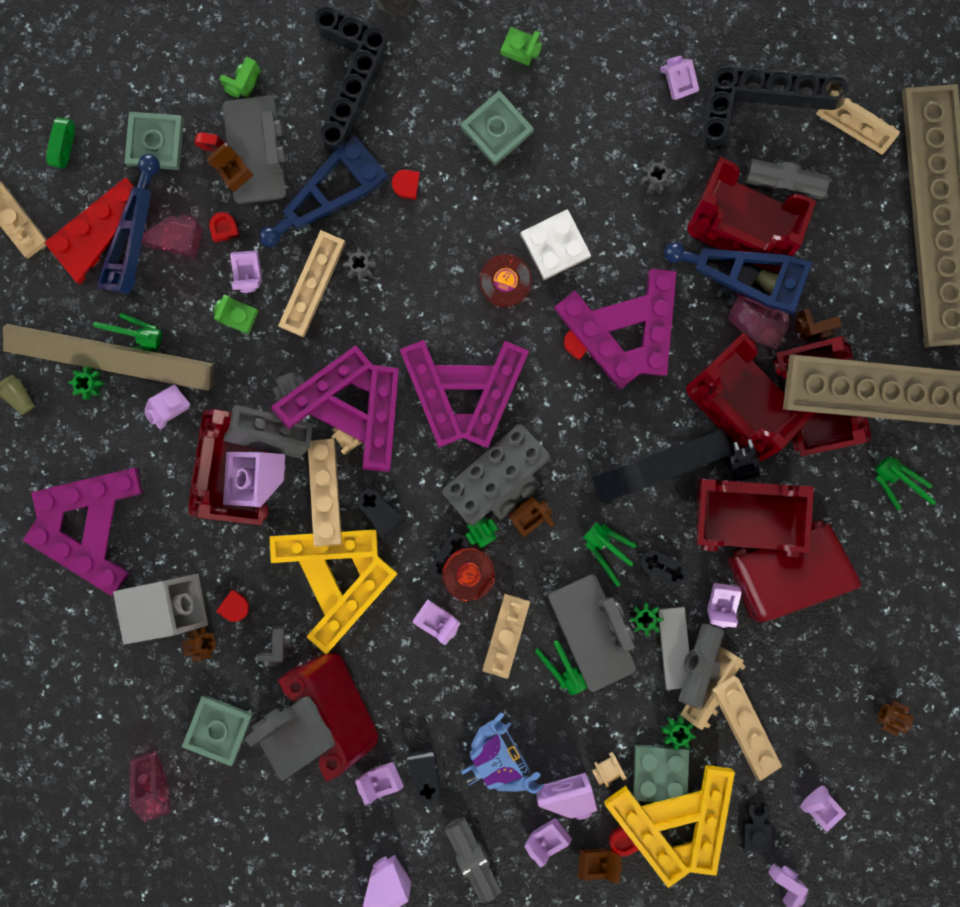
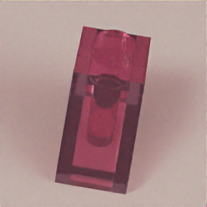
M181 215L180 218L170 216L145 231L142 244L149 248L196 258L203 228L196 222L197 219L188 215Z
M740 295L728 316V320L751 340L774 349L778 348L789 328L787 313L768 308Z
M155 751L130 760V807L144 822L170 813L169 787Z

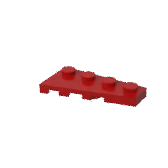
M126 177L44 242L75 282L80 285L86 278L85 275L89 269L97 264L100 260L99 256L112 243L131 190L135 188Z

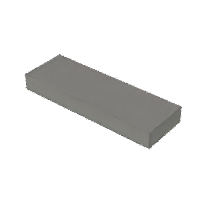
M685 607L662 608L657 612V616L664 618V621L658 622V626L660 629L665 689H681L687 674L683 664L685 657L689 653Z

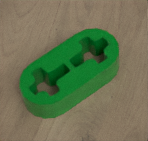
M60 117L54 120L46 153V160L49 166L62 169L67 166L75 134L73 120Z

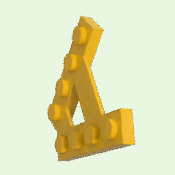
M377 530L341 532L342 545L321 547L314 546L313 534L270 536L271 563L299 561L325 616L308 634L307 638L325 654L335 646L398 574L378 556ZM352 558L360 574V577L344 595L326 561L328 559Z
M705 765L701 791L641 806L629 789L624 786L606 799L604 803L669 888L690 872L717 875L735 772L732 768ZM695 822L693 839L690 843L672 847L661 833L662 830Z

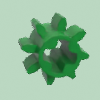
M86 366L83 368V373L77 370L73 371L75 376L72 381H68V384L73 385L75 389L72 393L73 395L83 393L84 400H90L91 393L95 396L101 395L99 389L101 386L106 385L105 382H101L99 377L101 371L91 373V367Z
M483 517L476 524L467 525L470 532L465 535L471 545L477 543L482 548L497 538L494 531L498 530V527L492 518L487 521Z
M646 602L644 610L641 611L638 607L634 608L637 616L630 618V621L637 624L635 632L640 629L645 630V636L648 637L650 629L653 628L656 632L660 631L656 624L657 622L664 621V618L658 617L656 614L659 611V607H656L654 610L649 609V604ZM645 612H648L649 617L654 618V621L649 623V627L646 626L645 622L640 621V617H643Z
M681 715L678 716L677 720H672L668 717L669 723L667 727H661V730L668 735L663 741L666 744L673 742L675 751L679 749V746L683 745L686 748H690L688 744L690 738H696L689 731L694 725L690 722L683 724L684 718ZM680 727L683 730V734H678L676 738L673 732H678Z

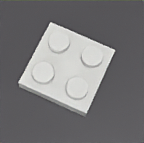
M568 209L521 232V237L543 280L591 257Z

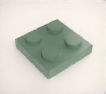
M500 90L460 124V128L494 166L534 132V128Z
M129 112L124 163L130 167H139L138 161L140 157L144 154H152L158 158L160 169L180 170L184 118L181 115Z
M203 695L182 747L232 767L253 713Z
M634 745L632 794L636 800L659 802L688 794L689 749L679 747L675 751L672 746Z

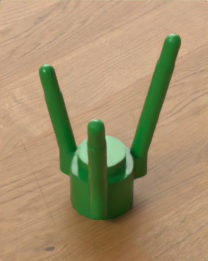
M120 313L119 317L142 328L135 331L98 322L93 323V326L96 328L136 337V344H140V346L131 348L152 351L158 350L161 345L162 330L157 329V325L145 323L124 313Z
M888 456L874 469L878 473L875 479L882 485L897 510H900L901 506L887 481L894 483L899 478L931 505L936 504L933 498L905 474L927 488H932V484L901 464L896 458L893 459L891 456Z
M596 522L583 537L587 541L585 546L593 553L614 584L619 587L621 583L596 547L601 550L606 546L627 565L632 566L633 562L609 542L611 539L609 536L632 548H636L637 544L612 531L605 524L601 526Z
M554 641V645L567 670L563 673L564 678L540 649L535 650L541 661L558 680L562 689L567 688L570 695L578 694L587 689L581 672L577 667H571L559 641Z

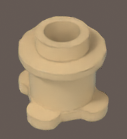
M337 428L333 429L335 434L332 435V439L336 438L343 448L341 452L344 455L363 443Z
M613 752L609 753V759L599 764L597 762L594 763L596 769L592 770L599 785L605 783L606 787H609V783L620 777L623 781L627 779Z

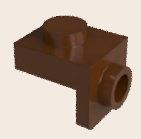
M227 143L222 144L207 158L208 163L219 172L228 188L233 192L253 176L241 155Z
M809 309L797 313L796 327L798 332L802 333L803 339L818 335L819 340L835 335L834 330L842 327L839 316L813 323Z
M530 497L508 515L510 521L523 537L544 521L550 527L555 525L550 517L553 512L544 501L539 503L533 497Z
M608 848L581 849L577 877L583 881L607 879L613 884H618L622 871V858Z

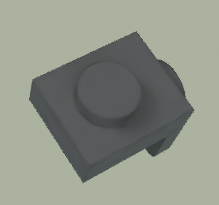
M277 626L273 629L272 652L259 653L256 655V661H263L264 666H279L280 662L287 659V649L292 647V633H288V626Z

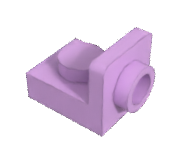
M676 56L668 59L667 65L660 67L661 73H666L673 100L699 91L692 59H682V56Z

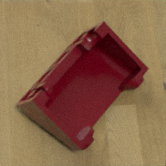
M720 157L689 221L688 233L695 239L719 250L781 254L793 257L803 242L816 201L801 194L790 195L784 203L772 199L738 183L737 180L740 175L738 166ZM749 263L773 273L780 272L782 267L779 265Z
M742 333L687 385L686 392L691 400L719 429L724 428L727 437L733 443L737 442L740 449L747 447V442L751 439L758 454L759 462L782 450L816 412L783 409L785 394L752 361L758 352L756 344L745 333Z
M839 336L777 352L778 359L774 360L777 374H782L787 379L789 355L854 361L848 339ZM816 412L792 440L795 451H800V455L805 456L866 443L872 440L867 417Z
M216 409L205 410L202 414L188 502V514L203 519L262 525L263 520L267 518L268 514L267 504H263L261 507L223 505L226 452L267 453V451L223 441L224 434L230 427L232 412Z
M697 479L696 544L702 545L701 550L718 551V546L781 550L784 551V556L801 557V552L810 553L814 487Z
M823 520L812 522L810 553L801 552V557L784 556V551L761 548L749 550L748 547H742L733 551L734 556L727 558L736 585L741 588V598L747 615L758 622H765L862 586L831 524L824 523Z
M331 651L327 654L323 653L289 670L278 680L284 694L291 700L298 701L305 696H311L313 703L318 708L319 715L332 733L335 745L324 752L319 759V767L326 782L341 775L375 747L378 741V732L343 658L338 653Z

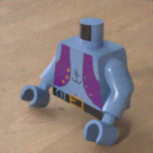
M499 713L494 720L479 728L471 743L470 757L474 764L462 771L463 777L468 785L482 778L488 789L495 788L497 791L511 792L528 790L530 793L536 794L544 787V784L538 785L534 781L541 775L539 772H535L528 777L530 774L529 767L508 732L511 723H501L500 720L504 714Z

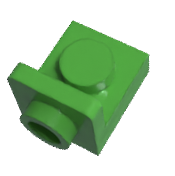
M510 27L501 48V55L529 66L533 57L537 59L542 47V43L539 42L540 32L535 31L532 36Z
M246 57L243 65L240 64L236 70L235 80L221 75L219 80L225 88L224 91L235 98H239V96L249 98L261 74V70L255 60Z
M224 295L222 300L219 299L214 307V319L221 324L249 335L259 311Z

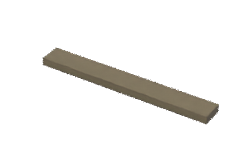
M6 324L3 326V351L77 366H86L93 369L210 391L212 388L214 363Z

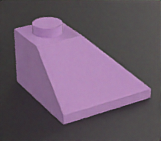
M226 452L223 505L261 507L284 481L285 454Z
M586 773L544 784V787L536 793L539 807L568 818L585 819L590 817L592 812L597 811L593 791Z
M396 855L389 859L387 857L381 858L373 865L374 868L370 875L363 907H400L409 901L412 882Z

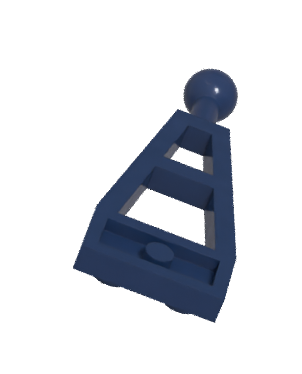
M353 136L341 148L333 152L284 209L283 213L286 218L274 227L267 226L260 231V242L265 247L276 246L280 241V235L293 225L299 230L368 195L386 181L388 175L358 138ZM341 161L361 186L329 202L317 187ZM312 194L321 207L298 218L295 212Z
M144 154L138 161L141 171L137 188H132L105 258L97 284L98 289L107 292L129 294L136 283L135 273L151 197V191L148 190L152 175H155L160 169V162L155 155ZM129 236L124 264H118Z
M677 242L668 244L664 250V256L668 262L679 263L680 261L697 264V272L768 308L793 315L795 314L812 266L810 261L781 254L703 248L701 254L686 251ZM709 259L733 261L734 265L730 276L708 266ZM744 263L782 266L771 297L738 281Z

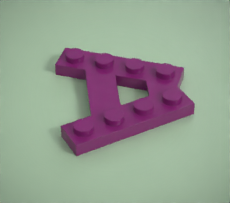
M650 269L648 271L647 292L642 297L591 311L577 292L574 291L553 308L619 390L639 374L667 376L677 273L675 271ZM644 322L642 345L637 349L624 352L609 333Z
M424 340L400 349L438 447H443L464 438L488 448L529 351L505 341L494 366L434 365ZM444 390L484 391L474 414H454Z
M355 345L275 403L271 410L288 430L309 414L364 443L362 469L389 472L399 368L372 365ZM350 384L359 387L369 393L367 414L334 396Z
M131 468L31 492L37 519L23 541L107 594L114 596L113 591H118L129 575V572L106 559L115 501L143 494L138 468ZM88 507L81 543L61 531L64 512Z

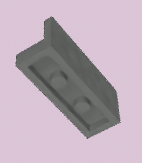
M235 405L232 408L230 427L224 434L223 441L300 458L310 449L313 423L300 421L288 430L276 414Z

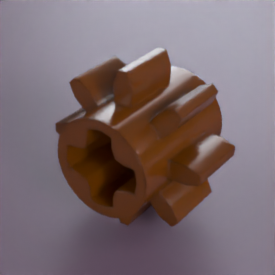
M205 627L187 631L188 637L181 642L185 652L184 656H192L193 662L211 658V652L217 647L213 637L214 633H206Z
M893 701L891 705L884 704L878 714V722L883 724L881 729L898 737L899 732L907 733L913 724V716L908 713L910 708L896 701Z

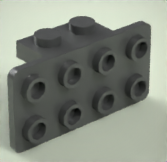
M269 95L225 101L223 103L227 144L241 155L253 173V176L233 192L235 202L245 204L285 198L286 185L283 162H286L284 146L280 144V136H283L281 120L277 119L274 97Z
M519 424L444 487L442 493L469 525L476 524L491 510L501 520L512 513L515 507L523 500L531 497L535 490L540 487L532 474L549 461L550 454L523 425Z
M588 575L548 595L550 604L589 691L595 692L635 672L636 666L629 653V650L635 648L632 642L634 635L628 625L625 626L623 622L621 605L617 600L614 601L613 598L605 597L595 575Z
M308 696L303 697L293 706L282 712L277 708L264 716L265 719L252 726L254 731L245 737L250 747L257 743L261 745L277 776L282 781L335 745L330 729L326 727L318 713L317 706Z

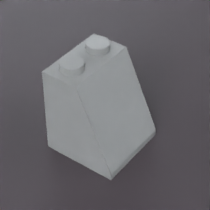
M198 574L113 591L123 645L174 636L208 626Z

